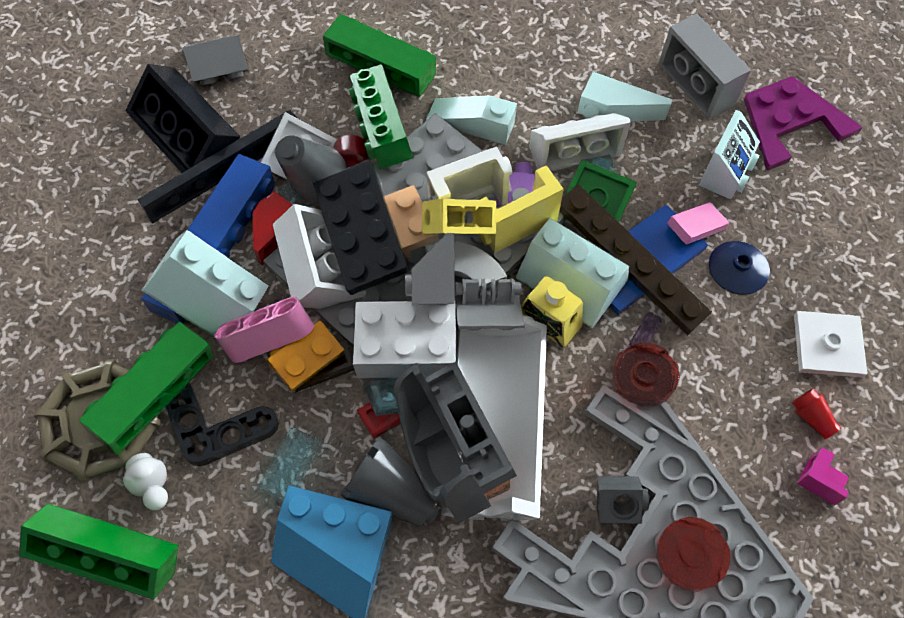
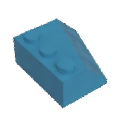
M289 485L277 518L271 563L349 617L366 618L393 523L392 512Z

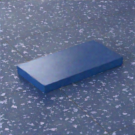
M666 204L628 232L674 274L706 250L708 244L703 239L686 245L667 224L671 216L676 215V213ZM628 278V281L609 307L619 315L645 294Z

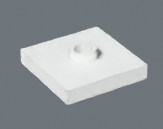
M797 311L794 314L800 373L860 378L867 375L860 316Z

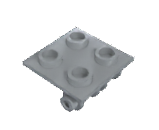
M462 279V282H456L455 303L458 329L476 331L480 329L512 330L514 328H525L519 295H521V282H515L514 279H498L497 291H495V279H491L490 291H486L485 279H481V292H479V279Z

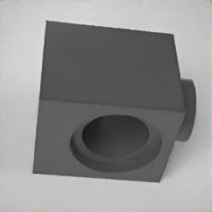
M597 476V514L599 523L642 524V511H648L649 494L648 489H642L639 477ZM621 495L631 497L628 502L623 504L615 502V499Z

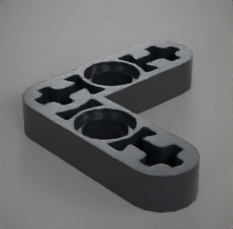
M190 382L181 391L186 404L180 406L179 401L175 397L166 406L182 454L193 466L207 465L268 439L276 433L279 426L275 412L269 407L260 406L208 427ZM189 413L197 415V422L193 427L188 429L180 427V420L184 415ZM260 416H264L266 420L272 418V420L267 422L268 427L262 430L260 426L250 428L259 423L258 418ZM244 422H247L252 433L249 437H247V432L242 425ZM227 430H239L240 438L236 443L230 445L223 443L222 437ZM197 435L201 445L207 446L203 449L201 457L191 453L195 450L193 440L190 438L191 436Z

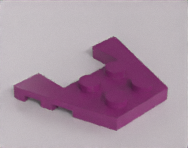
M793 76L749 92L744 98L752 127L755 128L757 138L760 141L758 146L762 150L764 165L767 171L788 163L792 158L791 154L778 137L818 121L824 123L838 142L859 134L862 129L857 122Z

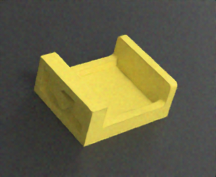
M547 165L535 171L532 192L496 209V234H478L481 242L484 245L489 244L494 253L541 230L549 218L556 222L558 221L564 189ZM484 197L480 200H488V198Z

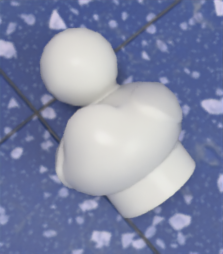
M139 453L132 456L125 466L124 486L133 495L143 497V504L148 509L160 510L166 505L168 500V494L163 488L167 478L164 463L161 460L152 458L147 453Z

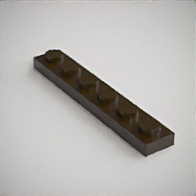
M579 184L562 197L559 212L592 244L628 265V278L687 336L712 313L703 302Z

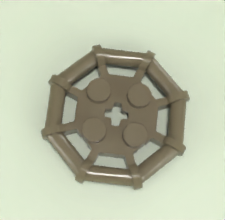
M107 360L102 365L70 374L66 372L61 375L63 379L40 409H36L34 417L38 420L42 447L40 457L44 462L50 461L78 476L80 481H88L90 477L125 467L127 461L132 456L141 452L154 431L161 426L162 421L158 419V416L118 456L115 455L92 462L94 454L108 450V448L87 432L79 421L88 405L98 401L109 391L112 380L119 376H124L129 370L117 365L115 360ZM100 379V383L83 388L78 386L79 384ZM72 390L73 394L70 396L72 401L67 407L64 405L61 410H57ZM60 420L62 435L55 440L53 421ZM71 444L82 450L80 461L62 452L63 449Z

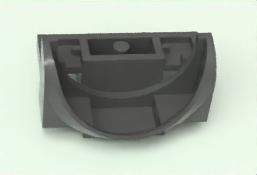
M456 361L427 377L423 375L417 363L412 365L399 376L394 385L405 443L414 469L428 495L447 507L457 522L461 523L491 507L485 493L517 475Z

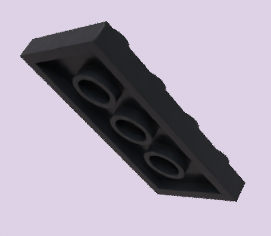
M370 159L313 183L346 290L350 295L410 272L379 179Z

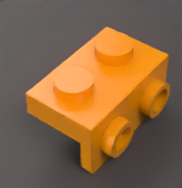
M320 320L314 324L313 330L304 338L272 350L270 352L271 357L267 360L272 371L275 370L291 392H294L340 357L345 349Z

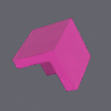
M822 447L810 456L797 484L835 506L847 498L849 492L844 487L848 481V476L830 466L835 454Z

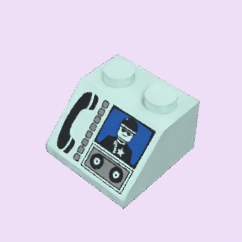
M735 110L699 186L728 199H732L736 191L742 193L750 177L745 175L746 170H753L760 156L755 154L760 141L742 112Z

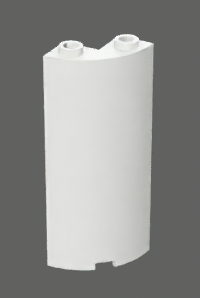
M523 315L525 328H514L512 330L480 329L471 331L468 329H458L457 326L456 363L517 475L486 492L485 494L491 507L469 519L484 520V517L500 518L502 522H508L511 519L525 521L540 518L547 325L534 321L530 316ZM442 505L441 515L454 517L450 510Z

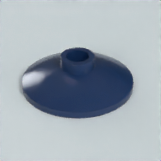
M741 241L725 242L714 249L709 259V270L713 279L719 286L731 293L741 295L755 293L762 289L769 279L770 268L766 257L760 250L748 243ZM738 260L744 261L747 265H741Z

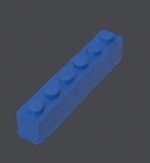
M238 154L188 228V231L229 258L230 250L235 242L239 243L243 239L245 226L250 219H253V210L274 189L275 181L270 166ZM145 293L141 298L150 312L175 323L180 321L183 324L185 322V318Z

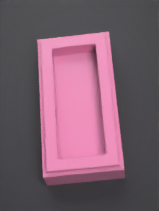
M709 202L671 216L667 224L687 245L725 230L729 222Z

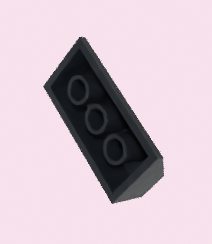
M147 64L125 110L181 173L219 152L241 137L174 67Z

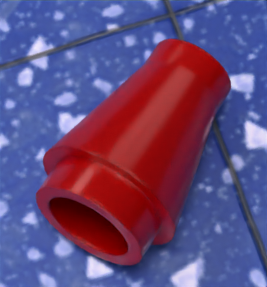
M814 388L803 393L792 402L796 408L794 412L819 432L824 439L831 437L841 429L823 393L818 394Z

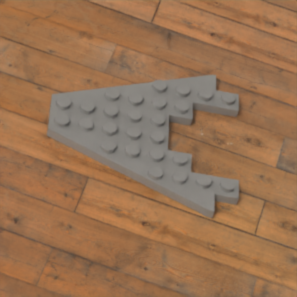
M602 385L587 407L584 415L641 451L625 476L639 477L642 489H648V494L653 497L649 503L648 511H645L642 515V524L635 526L620 551L590 531L572 560L514 519L510 520L492 547L493 552L520 570L502 599L504 601L574 618H804L814 599L667 402L662 401L654 405H641L633 401L631 403Z

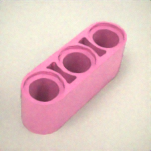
M290 297L223 324L216 330L214 337L233 363H239L304 338L313 330L314 324L298 298Z

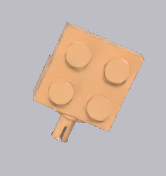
M414 185L384 196L406 259L411 257L410 251L439 240V234L422 233L423 202Z

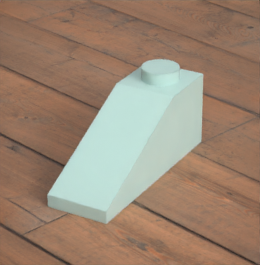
M592 72L581 95L577 113L583 114L586 118L615 113L629 117L630 121L666 120L673 100Z
M493 96L435 98L426 120L436 113L457 131L506 145L515 123L517 103Z

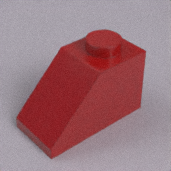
M275 191L267 198L262 199L253 210V249L258 263L262 266L264 265L263 260L278 248L273 223L292 206L290 202Z

